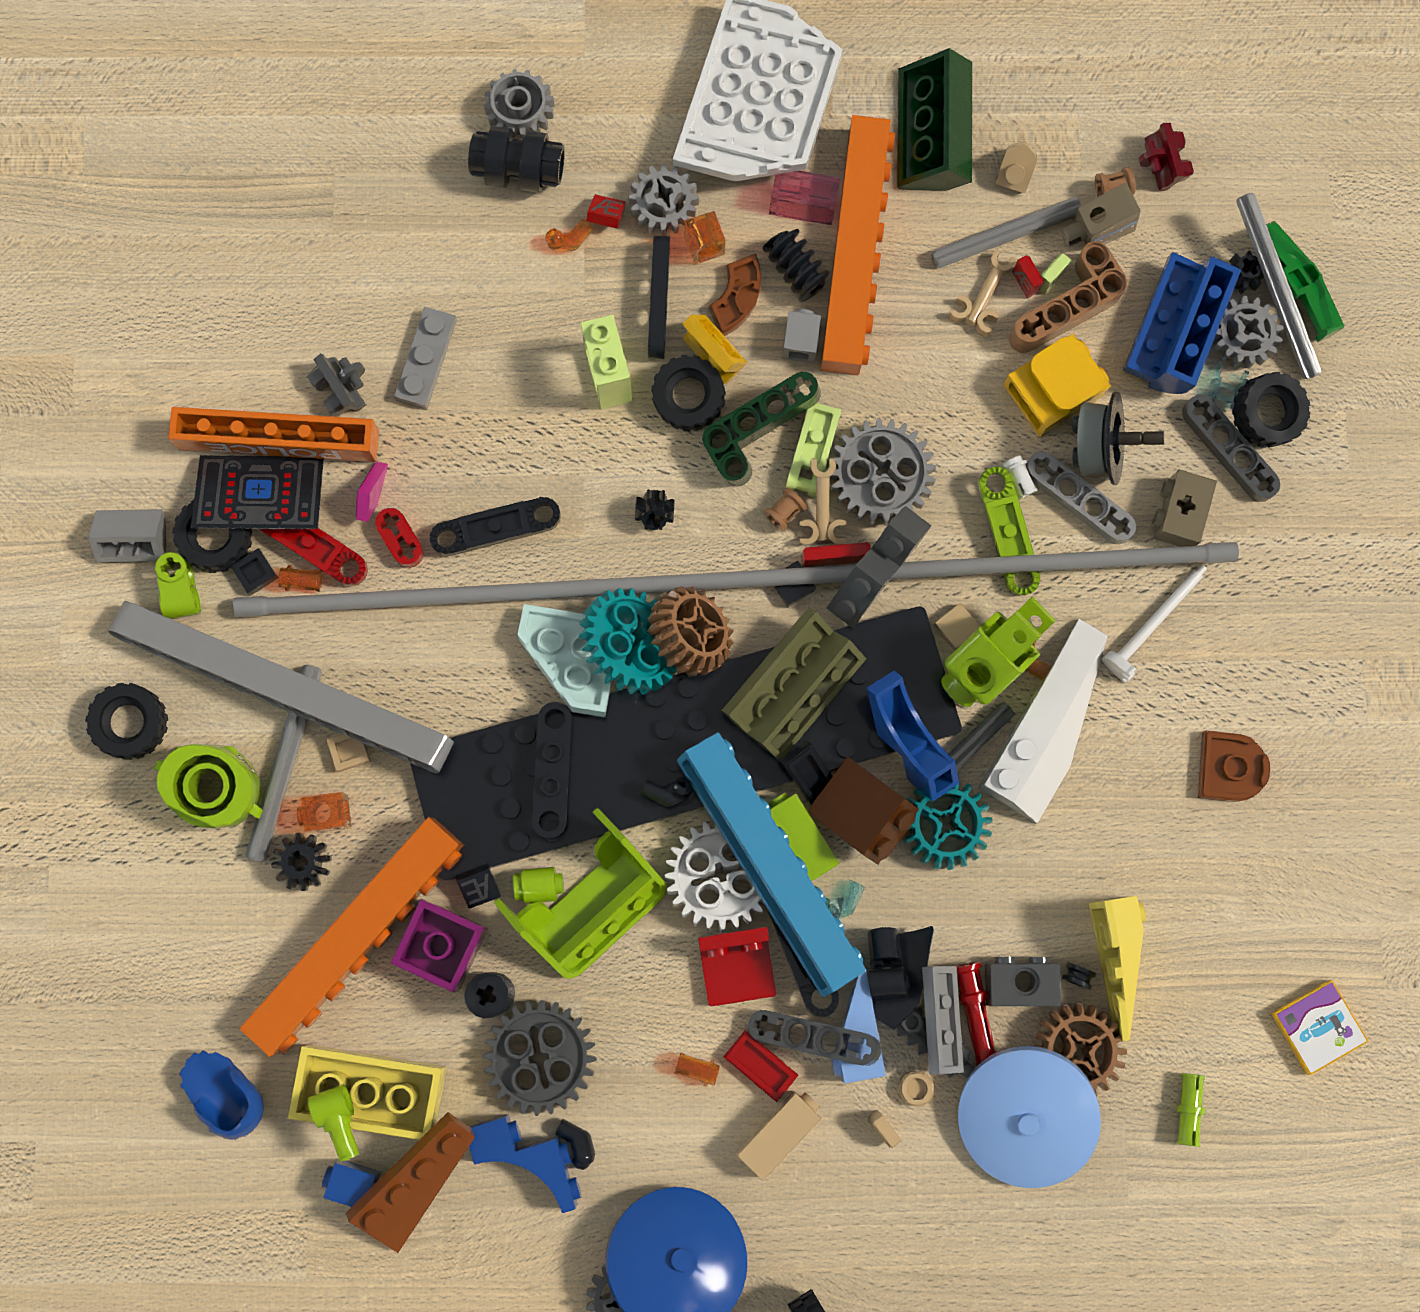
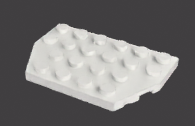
M726 0L673 156V166L734 182L807 169L842 59L843 49L832 40L826 39L815 26L810 27L798 17V12L788 5L768 0Z

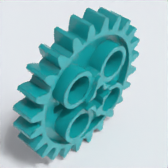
M618 588L613 593L608 590L601 597L598 596L584 611L586 617L580 621L579 625L585 629L578 637L587 642L581 647V651L591 653L586 662H596L598 667L595 669L594 674L598 675L604 672L606 674L605 684L615 680L618 691L627 685L629 694H633L639 689L643 695L651 689L656 691L662 685H665L673 678L672 675L677 671L675 665L666 667L667 659L664 656H658L660 651L658 646L651 645L654 636L647 632L652 625L647 619L652 613L651 608L658 600L655 598L649 603L646 601V592L636 597L633 588H630L625 594L621 588Z

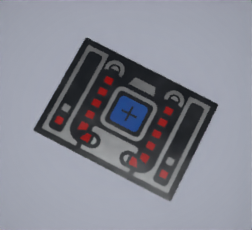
M200 455L191 528L318 529L324 459L284 456Z

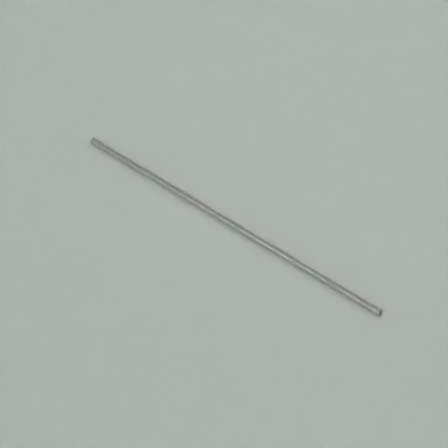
M1236 542L1207 543L1201 546L904 562L891 579L1196 562L1226 563L1238 561L1239 549ZM856 565L285 597H237L233 599L234 616L239 618L281 613L602 596L606 591L610 590L613 593L618 588H621L624 594L630 588L634 589L635 594H640L643 592H671L673 589L681 586L684 588L693 586L696 590L837 583L845 582Z

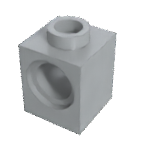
M797 309L795 312L789 311L782 359L814 363L821 315H815L813 311L807 309Z

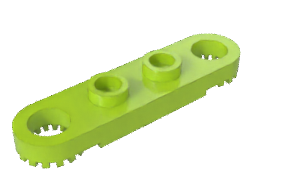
M1000 466L988 468L981 474L978 487L998 557L1034 555L1011 474ZM996 474L1003 478L1004 489L1001 492H992L987 487L986 482L990 475ZM1039 571L1029 572L1032 580L1027 588L1016 586V583H1014L1015 573H1003L1007 588L1013 594L1025 596L1033 593L1038 588L1041 581Z

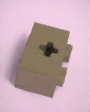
M1180 469L1170 478L1167 477L1160 493L1161 497H1165L1162 509L1158 508L1152 521V527L1156 528L1153 539L1179 547L1197 546L1200 544L1217 481ZM1178 504H1183L1182 510H1183L1184 512H1187V513L1182 514V513H1181V507H1180V506H1177V505H1178Z

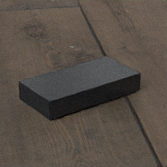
M806 739L780 759L811 806L833 777L814 746Z

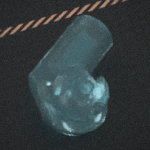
M849 880L842 897L833 900L826 898V906L831 914L838 919L853 914L865 886Z

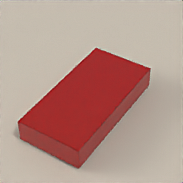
M868 542L807 547L803 549L801 556L802 566L804 568L858 563L871 549V546Z
M746 1030L742 1032L723 1056L776 1102L779 1101L799 1076L762 1043L754 1039Z

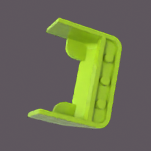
M599 808L595 809L593 813L608 829L597 841L594 848V855L601 864L551 910L542 902H534L524 907L516 915L499 898L494 902L519 935L561 976L567 979L578 977L662 900L667 889L665 881Z

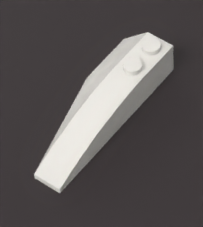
M1080 619L1076 621L978 787L979 790L1035 824L1040 820L1071 766L1108 637Z

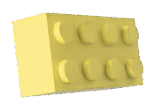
M317 1045L302 1046L288 1119L314 1123L308 1107V1097L344 1084L349 1092L354 1108V1115L350 1116L352 1120L350 1126L352 1129L420 1140L437 1123L447 1066Z

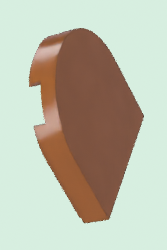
M1203 731L1198 798L1240 802L1257 795L1265 787L1270 776V761L1255 740L1246 735Z

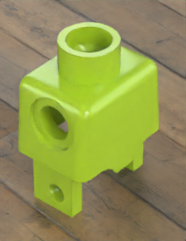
M1033 596L1008 619L1002 613L996 612L945 660V667L948 672L941 679L945 691L955 702L967 708L971 707L976 701L982 705L991 703L1040 656L1038 650L1032 644L1056 620ZM1031 616L1040 617L1042 621L1041 626L1033 625Z

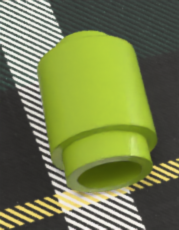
M555 866L522 869L521 873L513 874L515 901H524V904L558 901V894L564 893L563 874L556 873Z

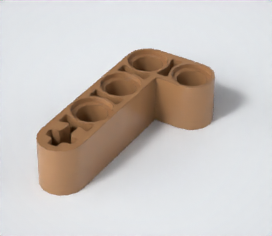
M1093 241L1082 249L1075 262V271L1082 282L1081 284L1022 315L1016 321L1009 335V342L1014 350L1020 353L1030 352L1114 306L1119 301L1127 288L1128 280L1105 244ZM1086 257L1096 259L1099 265L1089 264ZM1103 284L1112 285L1116 292L1106 291ZM1075 299L1085 300L1088 307L1082 308L1078 306ZM1047 314L1057 315L1061 323L1051 322ZM1037 325V328H1036L1035 331L1033 332L1032 336H1030L1029 334H1027V333L1031 332L1032 330H1034L1035 326Z

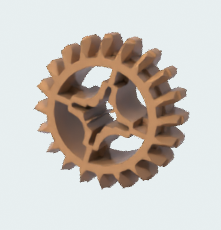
M681 586L663 594L651 608L652 613L647 619L652 624L647 632L654 636L651 645L658 646L660 650L658 656H664L667 659L666 667L675 665L677 674L686 672L689 677L696 676L697 674L699 676L706 675L719 668L731 654L729 649L734 642L729 637L734 630L727 627L730 618L723 616V607L716 606L715 597H706L705 590L696 591L693 586L686 588Z
M1076 1002L1072 1013L1069 1005L1063 1004L1061 1005L1062 1017L1055 1010H1051L1049 1016L1053 1023L1051 1024L1046 1020L1039 1022L1046 1032L1045 1034L1034 1032L1033 1037L1042 1040L1041 1046L1035 1045L1034 1047L1053 1051L1055 1039L1060 1032V1037L1064 1043V1048L1060 1055L1066 1057L1074 1064H1079L1084 1070L1088 1071L1090 1076L1087 1078L1092 1084L1096 1096L1098 1095L1097 1084L1102 1090L1108 1091L1110 1086L1106 1078L1108 1077L1113 1081H1118L1120 1078L1118 1074L1113 1072L1114 1067L1125 1068V1063L1117 1061L1118 1054L1126 1055L1127 1049L1117 1047V1043L1122 1042V1038L1120 1035L1112 1034L1119 1024L1116 1021H1112L1105 1025L1109 1013L1102 1011L1096 1016L1097 1007L1094 1005H1089L1084 1013L1083 1004ZM1076 1021H1085L1091 1024L1097 1031L1080 1037L1075 1031L1070 1029L1068 1024ZM1103 1040L1104 1058L1101 1066L1098 1068L1099 1064L1095 1059V1052ZM1074 1041L1081 1045L1087 1043L1081 1050L1085 1060L1082 1057L1073 1055L1077 1050Z

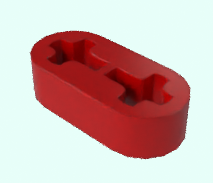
M386 508L380 511L375 519V525L394 559L405 568L417 566L424 557V550L404 515L395 508ZM388 517H391L393 520L400 519L396 523L400 533L394 536L391 529H383L387 525L386 519ZM405 540L410 548L416 546L412 551L414 557L408 559L406 556L400 557L399 555L403 553V549L399 542Z

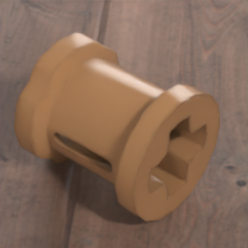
M1124 167L1121 172L1108 175L1103 173L1096 174L1095 190L1097 197L1126 182L1134 195L1136 185L1131 168Z
M785 488L783 496L771 508H766L763 513L777 529L783 532L788 528L787 524L799 512H804L807 506L793 490Z

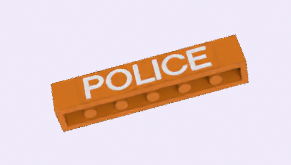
M172 407L168 439L179 450L377 462L379 429L373 419Z

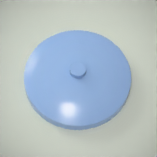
M1012 1047L1001 1050L986 1058L967 1078L960 1095L958 1107L960 1135L972 1159L992 1177L1017 1187H1048L1072 1177L1090 1159L1100 1135L1101 1117L1099 1103L1093 1086L1086 1075L1066 1057L1041 1047Z

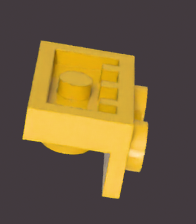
M690 315L683 322L682 325L688 330L684 334L683 340L700 359L708 360L718 370L723 384L729 383L748 363L706 315Z

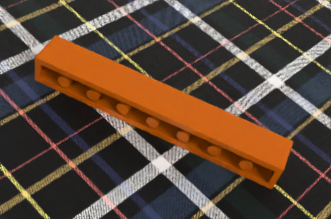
M852 115L820 371L859 375L861 366L868 365L870 346L864 345L865 334H871L874 315L868 314L869 303L875 304L877 284L872 283V274L879 272L881 253H875L876 242L882 243L884 223L879 222L880 212L886 211L888 193L882 192L883 182H889L892 163L886 162L887 152L893 151L895 133L889 132L890 119Z
M428 817L239 1029L269 1057L280 1052L285 1055L299 1040L295 1035L303 1026L309 1028L321 1016L322 1012L319 1008L327 999L332 1002L345 989L346 986L342 982L350 973L356 975L364 968L369 961L366 955L375 946L379 949L388 941L393 934L389 929L396 921L399 920L402 923L412 914L416 908L412 903L422 893L424 896H427L439 882L436 876L444 867L450 870L462 857L459 851L464 844L435 818Z

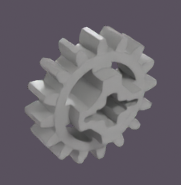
M662 164L661 171L657 172L653 166H649L650 174L646 176L640 172L638 174L639 183L632 182L631 192H633V194L629 195V204L633 205L631 207L632 217L639 216L638 225L640 227L646 223L649 224L648 228L651 234L656 228L660 229L662 236L666 235L668 228H671L677 234L679 224L688 227V216L696 217L697 208L694 206L699 205V196L695 195L697 185L696 183L689 184V173L680 176L679 167L677 166L673 168L672 172L667 171L666 164ZM651 187L650 193L644 195L646 190ZM663 197L665 201H669V207H667L666 202L663 201ZM683 201H685L683 208L677 213V207L683 205Z
M1243 296L1238 301V304L1234 299L1230 300L1214 340H1218V343L1214 346L1213 350L1219 351L1222 349L1225 353L1221 359L1225 361L1229 357L1233 358L1234 367H1237L1241 361H1244L1246 368H1251L1255 361L1258 365H1262L1267 360V357L1271 358L1277 352L1275 347H1278L1283 341L1277 335L1284 329V326L1275 324V321L1280 317L1279 313L1273 315L1269 313L1271 304H1267L1264 307L1259 306L1260 298L1256 297L1252 303H1249L1247 297ZM1247 330L1249 334L1247 335L1243 331Z

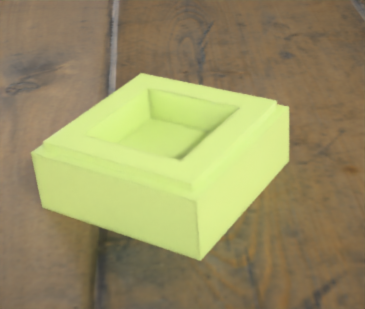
M1064 253L1060 254L1041 274L1044 281L1039 291L1044 295L1065 273L1072 261Z

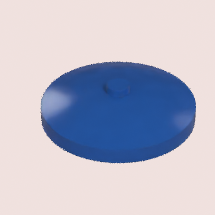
M670 1187L646 1194L632 1203L622 1213L612 1229L605 1255L608 1286L622 1312H731L742 1293L747 1275V1250L741 1229L725 1206L704 1192L692 1188Z

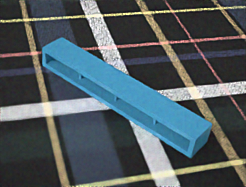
M718 732L686 750L676 761L687 779L691 782L693 789L822 997H825L867 971L863 965V957L856 947L851 946L844 935L845 929L841 921L836 916H833L826 906V898L821 889L814 886L808 877V870L803 860L795 856L790 848L787 834L781 827H777L772 819L769 805L763 798H759L754 790L751 776L736 761L733 747Z

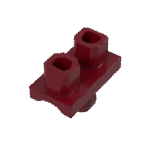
M1162 123L1156 132L1145 138L1146 152L1140 155L1138 160L1140 166L1151 167L1159 191H1167L1176 183L1185 181L1193 175L1192 162L1188 159L1181 160L1179 152L1185 148L1186 143L1183 132L1173 131L1171 123Z

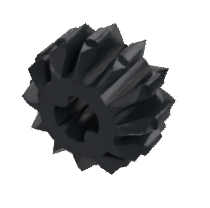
M295 833L294 843L289 838L285 837L282 839V843L286 848L285 851L277 848L274 849L273 853L281 856V861L271 863V867L283 869L277 874L276 879L280 882L288 879L286 883L287 889L293 890L298 884L301 891H308L309 881L314 886L318 887L321 885V880L317 876L318 873L326 876L329 875L330 870L322 868V863L331 862L332 857L320 855L326 850L327 844L322 842L316 845L317 836L310 834L305 840L302 833ZM300 854L308 858V865H303L304 870L301 867L295 866V860L301 859L299 857Z

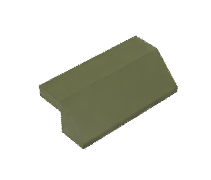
M808 607L721 711L744 733L780 761V759L788 754L864 663L866 657L848 638L833 631L815 610Z

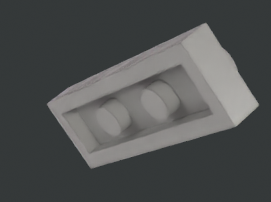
M424 307L394 395L396 401L428 409L457 322L455 315Z
M956 966L922 967L929 1074L964 1073Z

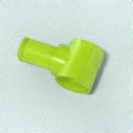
M341 1084L308 1097L311 1117L317 1128L323 1127L325 1132H329L339 1162L357 1156L360 1152L350 1126V1122H352L350 1116L354 1115V1108L345 1085Z

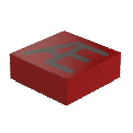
M595 194L587 211L586 221L618 228L625 212L626 201Z
M1026 255L1017 260L1012 273L1028 299L1038 293L1044 280L1030 256Z

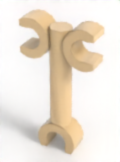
M998 249L993 252L990 258L989 266L991 270L973 305L968 297L959 295L956 303L963 306L965 311L960 313L951 309L948 316L954 322L960 323L965 321L968 325L975 326L976 331L984 337H989L992 329L985 326L983 320L988 319L996 323L1000 316L994 310L984 309L1002 275L1010 273L1015 264V258L1011 257L1007 265H1000L997 261L1000 254Z
M812 458L810 468L816 475V523L809 518L799 520L800 526H810L812 528V534L809 537H799V542L809 545L816 540L830 539L835 544L846 543V537H837L833 531L836 526L847 525V521L842 518H835L829 522L830 476L836 469V462L834 458H829V467L825 471H820L817 469V459Z

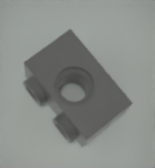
M994 957V964H985V986L988 991L986 1006H1061L1060 964H1050V957H1029V964H1015V957ZM1021 971L1026 972L1030 977V985L1025 991H1020L1015 985V977Z

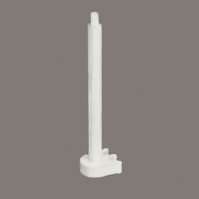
M1204 565L1197 571L1194 570L1118 653L1109 651L1102 658L1106 668L1123 683L1129 681L1135 675L1134 671L1136 670L1127 660L1203 578L1202 574L1207 570Z

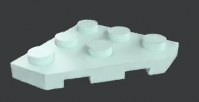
M524 604L517 633L519 642L571 712L605 717L612 681L605 684L606 674L604 672L595 675L594 672L598 665L596 662L587 663L586 660L591 656V653L581 651V647L587 642L578 637L585 629L579 625L580 621L586 617L585 614Z

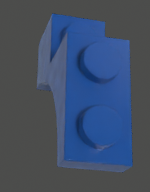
M892 671L867 687L877 735L902 756L907 780L932 802L957 786L959 779L955 760L936 742L921 721L908 696L903 677L897 672Z
M509 1114L469 1126L475 1135L474 1140L469 1146L474 1165L483 1162H505L525 1168L539 1177L549 1187L562 1213L576 1209L578 1205L576 1199L582 1198L577 1178H570L567 1164L572 1163L566 1142L560 1143L559 1137L555 1136L518 1148L517 1142L522 1141L519 1126L516 1120L510 1121Z

